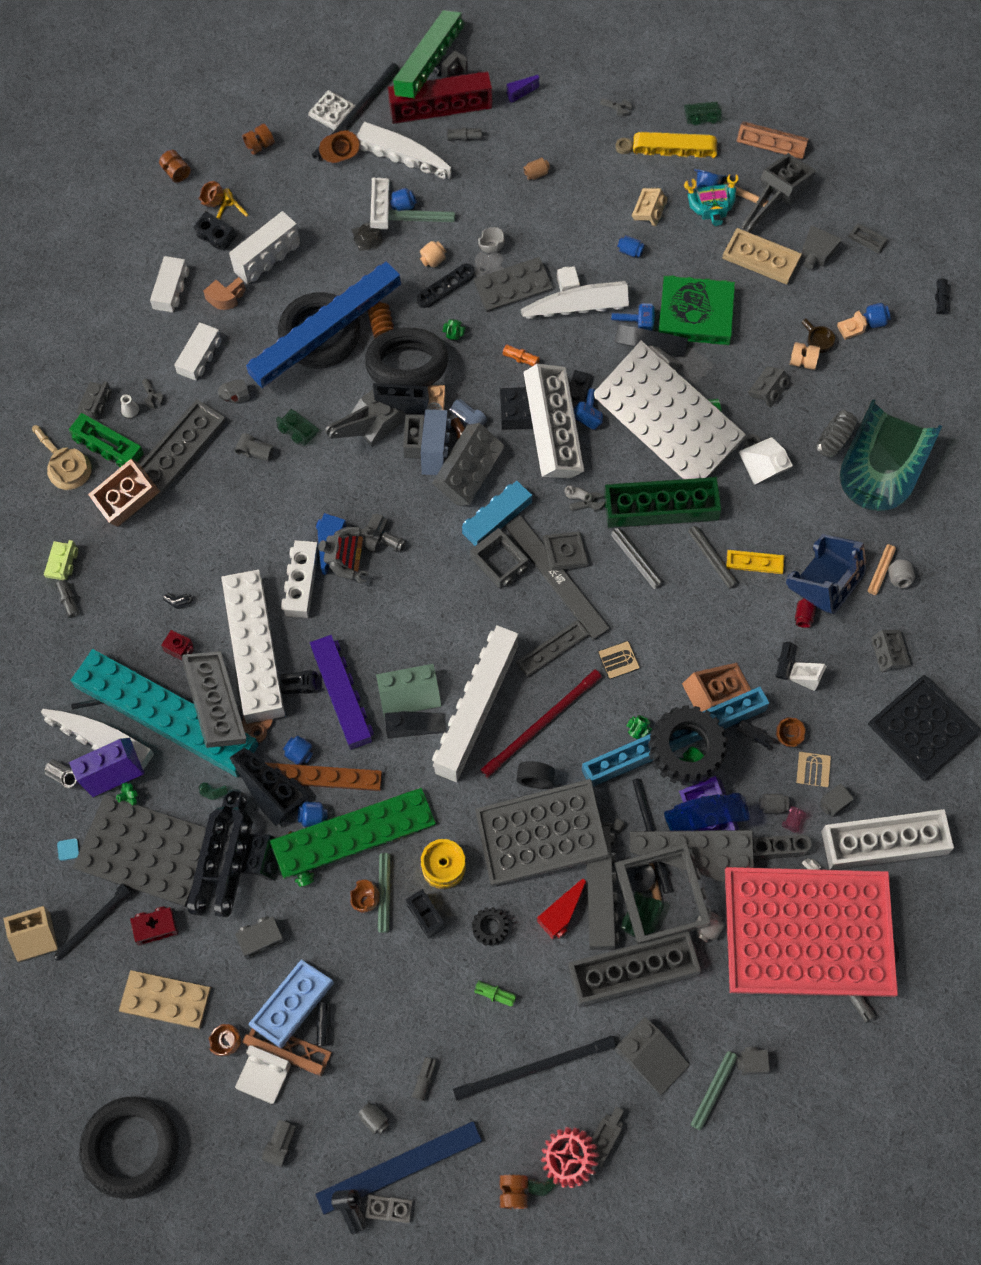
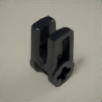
M305 670L281 674V681L284 684H290L281 686V693H317V672Z

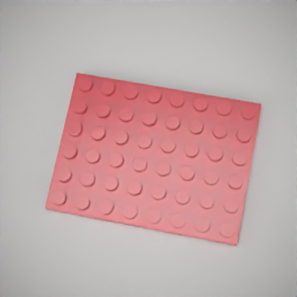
M725 868L730 993L896 997L898 995L888 872Z

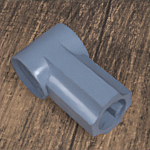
M461 399L456 400L450 408V413L455 417H459L465 428L469 424L481 423L484 425L487 422L486 416L480 410L472 409Z

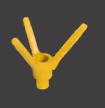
M225 188L223 190L224 198L217 218H221L225 206L235 205L247 217L248 213L233 198L230 189Z

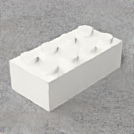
M283 211L229 252L234 272L247 284L255 282L260 274L264 271H269L278 260H283L289 251H294L298 248L300 240L297 224Z

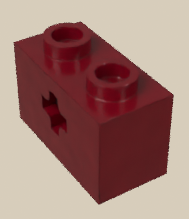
M159 907L155 909V912L148 914L147 912H141L136 914L134 918H130L134 940L138 946L178 935L174 913L170 907ZM156 921L155 928L152 929V922Z

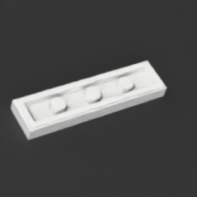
M372 178L370 228L388 229L389 179Z

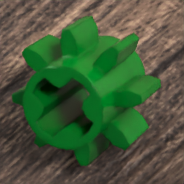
M449 319L448 323L445 322L443 324L442 332L446 333V338L459 340V336L464 335L465 327L461 326L462 321Z
M642 715L633 716L626 725L630 728L628 730L629 735L635 739L649 735L652 730L649 727L650 721Z

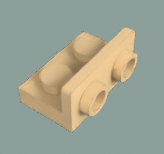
M642 189L632 214L634 220H650L652 226H657L664 206L667 204V197L662 189Z

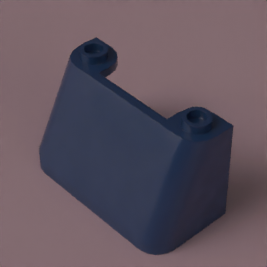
M822 534L813 545V551H815L814 559L801 575L798 571H792L788 574L786 584L790 590L824 612L835 614L865 575L864 543Z

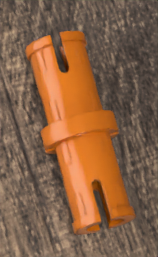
M508 344L504 347L503 355L515 359L518 363L523 362L530 366L539 364V356L532 355L524 349L520 350Z

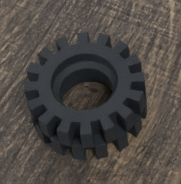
M486 907L483 911L479 910L477 915L475 914L474 920H472V931L474 937L482 945H499L508 935L509 922L505 913L503 914L500 909L495 910V907H491V909ZM487 920L496 921L498 924L497 932L494 934L485 933L482 928L483 923Z

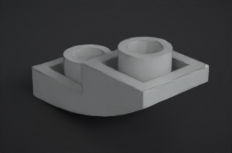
M367 1195L364 1218L409 1223L412 1200Z

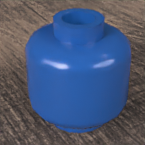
M408 188L393 192L392 200H390L392 209L398 211L412 210L417 203L413 191H409Z
M883 303L869 305L866 308V313H863L871 328L885 326L888 324V320H891L888 306H885Z
M300 736L291 737L283 748L285 751L284 756L297 765L302 764L303 761L307 763L313 755L311 752L312 744Z
M304 802L301 807H298V823H301L304 828L327 821L328 812L327 809H324L321 802Z

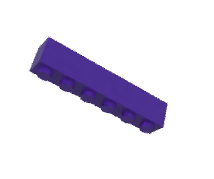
M328 635L309 642L349 749L352 750L371 743V736L374 733L371 725H366L364 719L367 718L364 707L360 708L358 702L361 701L357 690L353 691L351 687L354 682L351 674H346L345 668L347 664L344 656H339L338 651H341L338 640H333L332 635Z

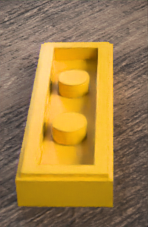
M728 550L726 568L783 574L784 555Z

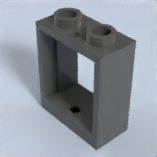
M499 528L470 550V558L499 589L510 585L515 576L524 574L528 569V558ZM499 544L518 562L515 567L501 578L481 559Z

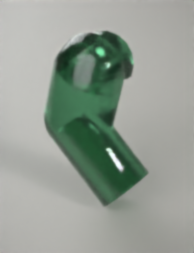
M554 1177L549 1178L544 1183L538 1182L535 1179L527 1181L528 1192L537 1196H546L559 1184L553 1182Z

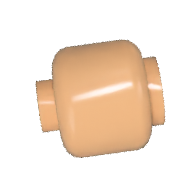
M431 241L420 250L422 256L420 260L426 267L429 265L435 268L445 260L446 250L438 241L436 243Z

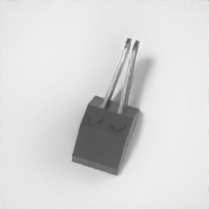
M787 153L764 169L760 178L764 191L741 228H747L746 231L750 233L781 201L791 205L798 200L812 181L817 170L790 153ZM773 194L774 196H773V197L770 199V201L762 208V206L765 204V202H766L767 199L770 197V195Z
M372 389L360 398L351 414L329 424L325 429V433L331 439L362 436L373 446L405 421V415L413 414H407L374 400Z

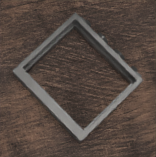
M687 843L615 863L637 944L710 926V920L713 919L711 910L705 906L706 893L704 888L699 886L698 880H701L699 870L693 867L692 861L695 858L692 849H688ZM682 855L701 920L644 935L626 870Z

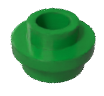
M307 871L298 874V878L294 879L299 887L314 882V873Z

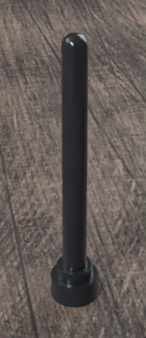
M120 884L116 888L115 896L54 955V959L60 961L120 901L128 900L133 894L123 884Z

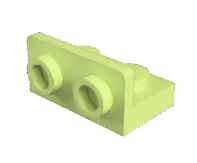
M69 540L68 544L53 542L44 572L46 578L67 580L68 575H72V561L78 555V548L74 541Z

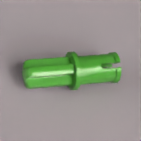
M480 980L477 982L475 987L477 989H475L474 993L490 998L492 1002L495 1000L508 1006L514 1005L516 995L499 989V986L494 987Z

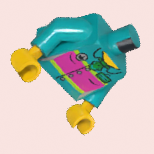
M730 174L728 175L727 182L729 187L727 184L695 188L696 181L694 179L691 180L692 187H689L688 181H686L684 187L689 191L687 195L690 208L697 215H701L703 220L711 219L713 226L721 225L722 217H727V212L732 209L735 203V183L738 181V175H735L734 182L730 181Z

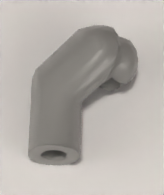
M567 486L564 490L569 499H582L585 502H589L592 498L590 493L579 487Z

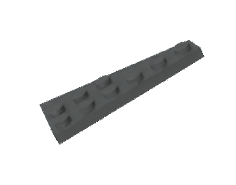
M752 830L630 831L631 853L642 856L687 843L688 849L691 848L694 854L693 867L698 868L700 875L725 882L726 867L754 868ZM682 855L659 861L686 870Z

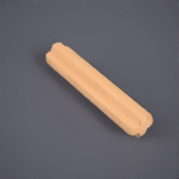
M886 545L868 588L870 594H878L895 553V546Z

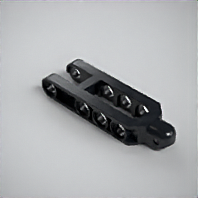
M239 789L229 791L224 796L222 806L215 809L209 815L188 900V911L191 915L202 916L206 913L213 885H217L214 915L216 917H229L232 913L253 826L252 819L244 811L247 797ZM234 822L232 833L229 835L228 850L224 855L226 858L223 871L220 872L219 877H216L227 826Z

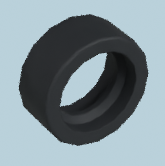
M522 762L518 765L516 781L526 787L547 789L553 786L555 769L542 762Z

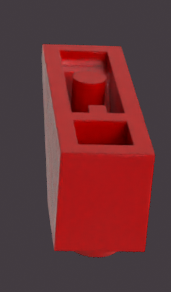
M584 878L537 917L539 925L552 939L555 937L560 939L567 933L568 930L566 928L569 926L585 887L586 881Z

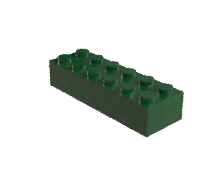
M717 477L605 484L604 501L607 528L718 521L720 518L721 505Z

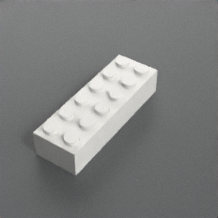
M536 364L524 371V378L542 477L572 478L584 472L566 367Z
M945 809L825 825L821 831L829 870L948 855L954 849Z

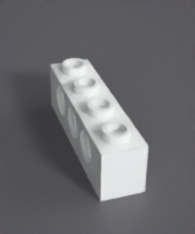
M295 540L294 547L290 548V558H292V561L287 566L289 580L285 581L284 592H286V598L282 599L281 609L284 610L286 616L309 617L319 552L317 542ZM301 560H306V563L299 564ZM299 577L304 578L302 581H295ZM297 594L301 595L298 599L293 598Z

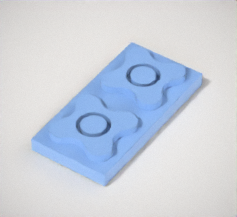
M301 959L248 1025L281 1049L334 984L333 980Z

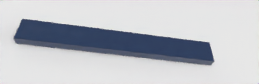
M472 1121L322 1190L315 1195L322 1213L325 1215L335 1210L332 1206V1195L337 1190L356 1189L362 1198L482 1141Z

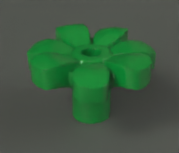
M131 783L122 784V793L116 795V799L118 802H129L133 806L137 803L135 797L138 795L136 790L132 791L133 786Z

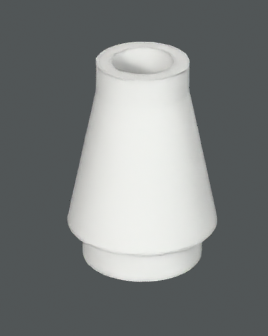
M123 395L120 399L122 415L127 418L136 416L139 412V406L132 400L130 395Z

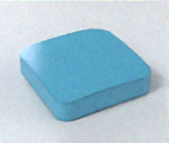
M77 839L63 840L57 843L60 861L77 858L79 854Z

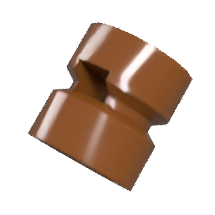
M265 124L256 127L255 131L250 130L242 135L246 147L253 149L251 151L253 155L262 151V147L267 148L275 143L272 133Z
M169 150L161 156L159 165L174 183H179L190 175L191 168L182 160L183 158L176 150Z
M500 1176V1189L503 1191L500 1195V1208H528V1195L524 1193L528 1189L527 1176Z

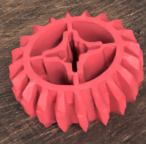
M566 1127L564 1131L561 1129L557 1130V1135H550L552 1142H545L549 1147L542 1150L546 1157H543L541 1160L542 1162H547L543 1169L549 1171L547 1176L551 1179L554 1178L553 1182L555 1184L561 1182V1187L566 1188L569 1185L570 1188H575L576 1184L582 1186L583 1180H590L588 1173L595 1174L592 1166L599 1165L598 1162L594 1161V1158L599 1157V1154L593 1152L597 1145L591 1144L593 1138L590 1136L586 1137L587 1133L585 1131L579 1132L578 1128L571 1130V1128ZM569 1140V1143H566V1147L562 1151H558L559 1147ZM578 1142L583 1148L584 1157L579 1154ZM563 1155H573L578 1160H567ZM556 1158L561 1161L562 1172L557 1166ZM578 1164H583L578 1172L571 1175V1172H574Z

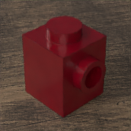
M170 630L161 644L165 653L181 661L183 655L192 654L194 650L191 639L173 630Z

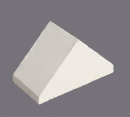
M795 662L788 679L815 691L827 666L825 664Z

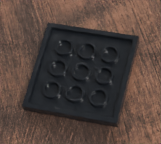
M924 674L867 724L923 781L980 731Z

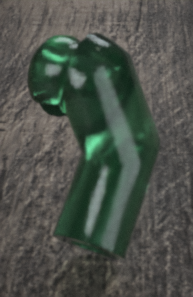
M206 782L199 785V793L209 800H216L228 793L226 785L217 789L209 786Z

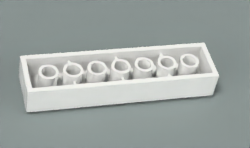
M253 570L222 576L240 697L246 723L284 717L285 711L260 571Z
M496 626L494 631H490L487 638L489 643L486 648L483 647L479 656L481 658L479 665L475 664L472 671L474 676L471 682L468 681L464 688V692H466L464 698H460L457 703L456 709L458 711L449 720L448 726L450 728L448 733L444 732L440 741L442 746L440 750L435 751L432 758L435 774L454 782H458L518 648V633L500 626Z

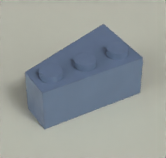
M425 409L421 445L422 474L437 475L445 462V458L448 457V446H446V443H449L450 433L447 432V429L451 428V418H448L447 410Z

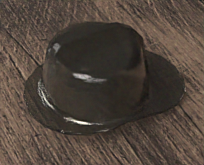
M370 222L360 227L351 229L354 235L353 241H355L359 251L378 249L382 241L380 228H370Z

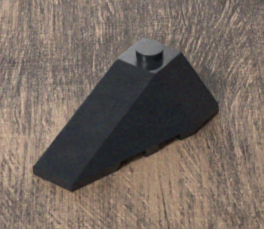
M245 747L229 758L262 812L275 826L286 820L311 796L294 778L289 779L281 774V770L278 768L273 769L265 764L264 759Z

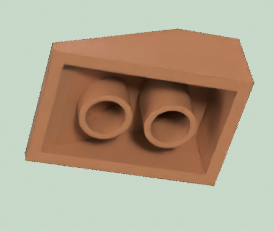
M737 663L694 672L682 683L693 706L701 707L700 711H705L751 691Z

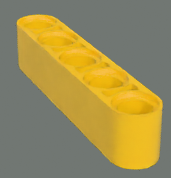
M638 132L634 135L633 152L636 155L637 153H644V155L661 154V156L678 155L681 157L691 155L704 158L712 156L714 158L717 155V138L713 135Z

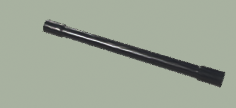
M390 64L378 81L330 135L345 131L386 83L399 71L397 64ZM319 147L312 153V157L314 159L318 157V161L322 159Z
M611 1035L596 1040L591 1044L474 1083L453 1088L455 1099L458 1101L473 1096L478 1092L595 1053L616 1048L614 1038Z

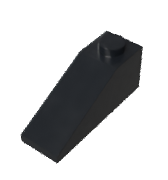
M373 383L374 400L407 414H425V409H427L429 403L427 386Z
M409 711L385 713L387 739L446 732L444 714Z

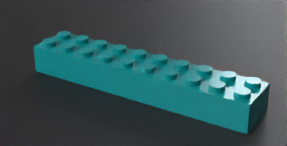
M94 649L90 651L70 680L78 690L101 701L105 705L237 778L239 773L229 758L244 747L254 753L259 746L256 738L245 733V744L206 748L194 704Z

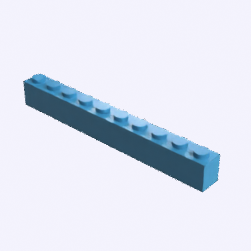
M757 687L707 710L711 712L710 717L713 719L717 717L720 721L718 725L726 729L740 723L742 720L745 721L765 712L769 702L761 687ZM677 730L670 737L669 746L671 751L674 752L701 740L702 737L692 730ZM651 734L583 763L582 773L585 779H591L594 787L653 761L649 757L650 748H648Z

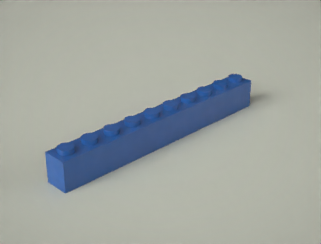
M387 261L382 265H378L374 271L363 276L359 282L351 285L343 294L336 296L328 305L321 307L316 314L309 316L301 325L294 327L289 334L279 338L274 345L266 348L256 358H252L246 365L248 374L261 388H264L401 285L400 274Z

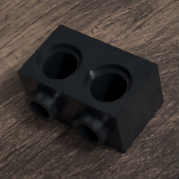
M207 211L203 213L194 225V229L197 232L196 236L202 241H210V244L215 249L221 248L225 251L237 236L232 226Z
M423 889L405 899L407 907L428 939L445 929L444 921Z

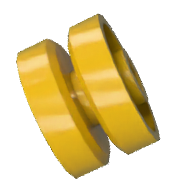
M438 839L429 843L424 848L421 855V868L425 880L431 886L438 889H449L456 886L463 879L466 872L465 855L462 848L456 842L448 839Z

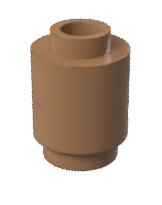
M540 158L527 163V166H524L523 169L525 175H528L527 179L534 180L547 175L550 166L547 160Z

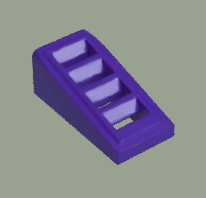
M539 75L507 83L506 94L510 103L539 87Z

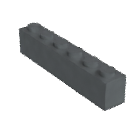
M602 826L610 857L586 863L589 950H614L615 944L619 942L618 932H614V924H618L617 911H613V904H617V893L613 891L612 884H616V872H612V864H615V852H611V844H614V832H610V826Z

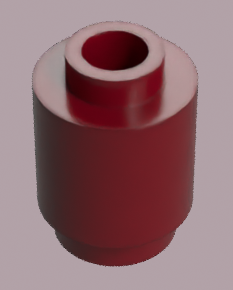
M804 598L797 602L795 621L798 627L810 628L811 624L814 623L816 606Z

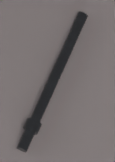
M639 778L634 779L632 782L646 831H654L641 781ZM657 861L655 862L657 868L655 872L657 879H660L663 893H671L668 870L664 867L663 862Z

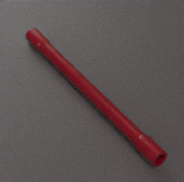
M596 669L589 673L580 684L499 755L491 759L480 771L486 774V778H489L504 762L587 689L595 685L602 678L601 674Z

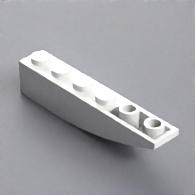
M366 122L363 123L357 134L359 149L364 152L370 151L378 157L384 156L390 158L393 162L405 163L410 168H419L425 173L436 174L442 179H451L452 177L451 167L409 138Z
M625 281L571 288L542 298L522 308L521 314L523 317L526 316V318L531 319L536 318V315L550 317L554 313L569 315L572 311L587 313L592 309H596V311H605L611 307L617 310L623 309L624 306H629L628 285Z
M42 709L41 711L45 717V722L51 726L57 724L61 727L60 730L68 736L71 733L77 736V741L83 745L91 744L93 750L99 749L118 739L129 738V736L117 729L80 715ZM130 737L144 770L154 754L151 749Z

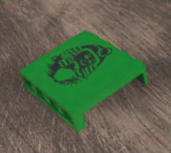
M673 275L664 276L659 332L688 338V342L729 345L732 330L735 282L676 277Z

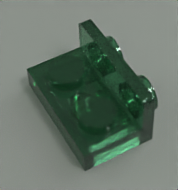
M718 101L684 105L687 124L699 125L706 122L713 124L721 121L722 110L719 109Z
M290 409L283 418L279 416L276 418L278 430L283 434H289L296 444L301 443L305 446L319 432L316 426L293 409Z
M635 892L633 897L644 935L653 934L664 903L661 900L644 897L640 892ZM627 912L622 921V929L628 935L635 937L630 916Z

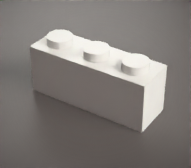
M164 256L150 299L153 309L174 312L175 307L179 306L180 299L178 296L184 290L183 280L184 277H188L189 273L185 259Z
M199 322L174 365L178 374L195 381L204 374L206 363L212 360L214 349L218 348L221 344L222 339L218 329Z

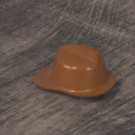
M340 131L329 135L320 142V155L330 163L349 159L358 152L359 140L350 131Z

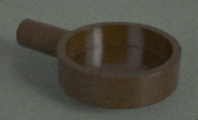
M805 318L801 324L809 331L807 337L808 346L820 347L819 353L831 350L835 342L833 331L824 326L814 327Z

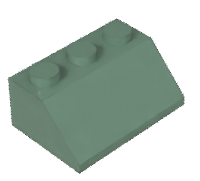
M434 664L376 674L384 718L385 713L417 712L441 707Z

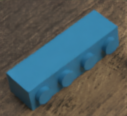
M518 481L507 485L499 496H494L486 507H481L473 518H468L463 523L462 534L476 546L495 530L504 527L532 503V494Z

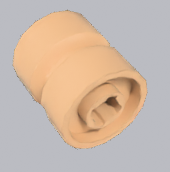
M795 342L790 365L797 367L804 365L806 369L815 370L820 347L813 345L806 347L803 343Z

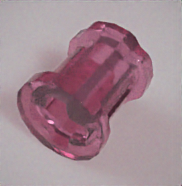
M790 807L788 810L789 815L786 821L782 822V827L793 833H798V826L802 818H805L806 813L799 808Z

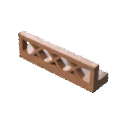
M743 121L736 142L782 154L790 153L794 157L803 159L809 138Z
M251 1029L249 1035L246 1034L243 1040L246 1046H254L321 1077L332 1053L293 1036L289 1040L295 1043L290 1045L287 1041V1046L280 1049L274 1046L271 1041L270 1044L266 1043L269 1041L268 1039L261 1041L254 1038L256 1032L254 1029ZM300 1044L304 1046L306 1054L302 1056L295 1055L291 1047ZM307 1048H310V1049H312V1050H314V1051L308 1052V1049H307ZM317 1052L324 1054L325 1058L322 1065L312 1062L310 1055Z

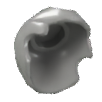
M497 227L483 230L481 238H478L479 248L489 254L499 252L505 244L504 233L502 229Z

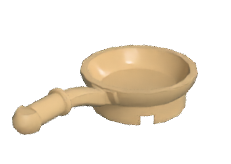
M34 425L32 427L33 433L37 435L40 442L53 453L47 466V473L51 483L57 488L64 490L76 489L82 486L91 474V463L88 457L74 448L58 450L49 440V437L44 434L40 426Z

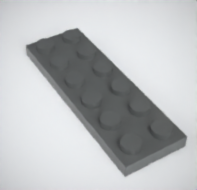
M197 399L140 463L160 490L153 497L156 501L226 422L224 416Z
M221 651L183 655L182 662L206 748L245 744V732Z

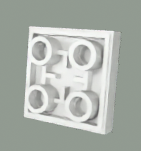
M328 90L310 110L308 115L335 130L355 105Z

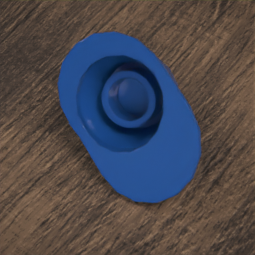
M694 169L697 172V188L720 185L723 177L728 176Z

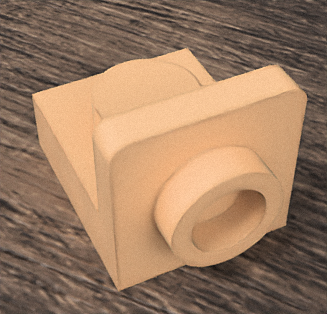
M857 311L853 318L839 322L837 327L844 340L864 333L867 320L861 315L860 311Z

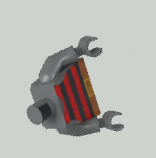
M367 526L364 529H360V527H345L336 531L334 535L328 536L326 541L322 540L319 543V550L325 552L324 562L330 565V568L338 577L351 580L354 578L360 584L366 582V580L360 578V575L368 576L366 571L355 572H358L363 541V537H360V535H364L367 538L372 537L373 534L368 535L366 529H373V526Z

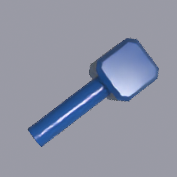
M642 303L639 305L638 314L612 313L611 320L638 322V328L653 331L655 307L653 304Z
M594 389L588 390L586 403L579 402L573 409L575 419L590 429H596L603 420V414L593 408Z

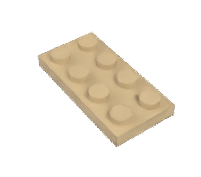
M737 228L723 253L722 259L787 285L801 258V253Z
M130 970L119 1011L200 1029L211 988Z

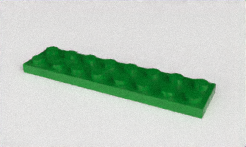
M421 787L270 840L282 877L287 879L435 826V821Z

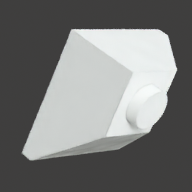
M772 437L739 451L754 484L783 473L792 467L785 449Z

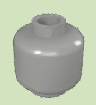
M896 560L888 568L890 581L896 587L907 588L915 580L913 566L907 560Z
M712 911L713 919L710 920V926L695 930L698 932L696 936L706 942L708 939L716 940L724 927V923L721 921L722 917ZM700 915L697 918L696 922L701 920Z

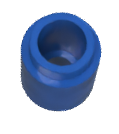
M625 235L624 238H620L617 247L620 248L619 252L632 257H640L645 244L641 243L638 239Z

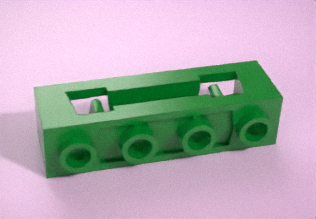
M83 413L79 415L69 428L74 442L77 444L82 442L90 451L101 453V456L107 461L111 459L115 461L116 465L120 468L130 459L138 463L144 455L140 445ZM94 431L98 433L99 437L119 447L117 449L119 453L112 446L94 437L96 435Z

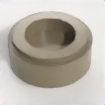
M620 138L616 142V151L620 154H628L632 151L633 143L628 138Z

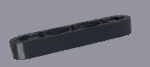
M468 263L462 264L417 295L418 306L428 308L470 281L475 275L474 267ZM464 270H470V274L464 273ZM450 279H456L458 281L454 285L448 283ZM436 288H442L444 290L441 294H436L434 292ZM421 298H424V299H427V298H428V301H427V302H426V301H422Z

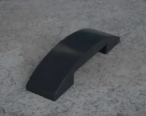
M618 324L614 342L636 346L642 341L647 346L658 347L666 353L685 356L688 338Z

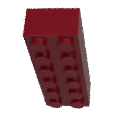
M488 72L427 80L415 98L396 96L394 86L387 87L393 124L492 109V86Z

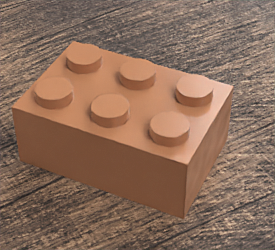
M130 459L88 495L107 521L118 527L156 496L160 490L142 466Z

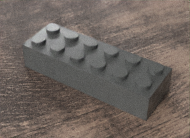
M689 931L580 959L568 964L579 1008L696 977L701 971Z

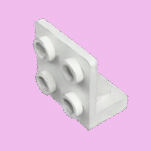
M250 1045L246 1052L249 1056L235 1087L242 1092L274 1104L291 1064L287 1060Z

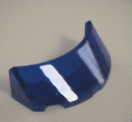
M741 793L705 796L674 806V809L664 812V817L670 831L698 830L718 824L750 820L746 797Z

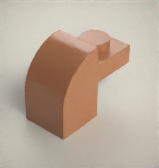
M238 277L226 288L215 280L203 292L205 299L215 308L228 310L238 305L236 298L242 297L246 289L244 281Z

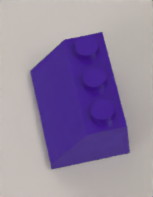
M130 737L118 739L69 762L76 781L92 797L145 774Z
M714 776L705 782L702 781L697 785H692L679 791L693 830H740L722 780Z

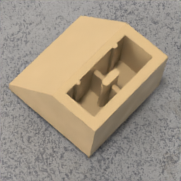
M44 906L3 918L7 937L17 962L58 950L50 911Z

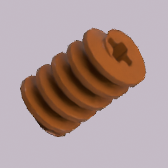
M379 301L367 310L374 339L394 329L392 317L390 316L391 312L387 303Z

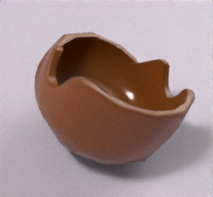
M207 182L203 185L199 199L202 202L201 204L207 207H216L222 202L224 191L218 182Z
M787 717L778 723L776 736L778 741L784 746L796 747L805 739V726L797 718Z
M366 879L358 880L356 888L350 891V903L356 911L366 913L378 905L380 893L371 881Z
M221 1024L214 1028L209 1037V1049L217 1056H230L236 1053L241 1043L238 1029L230 1024ZM223 1037L230 1044L229 1046L223 1044Z

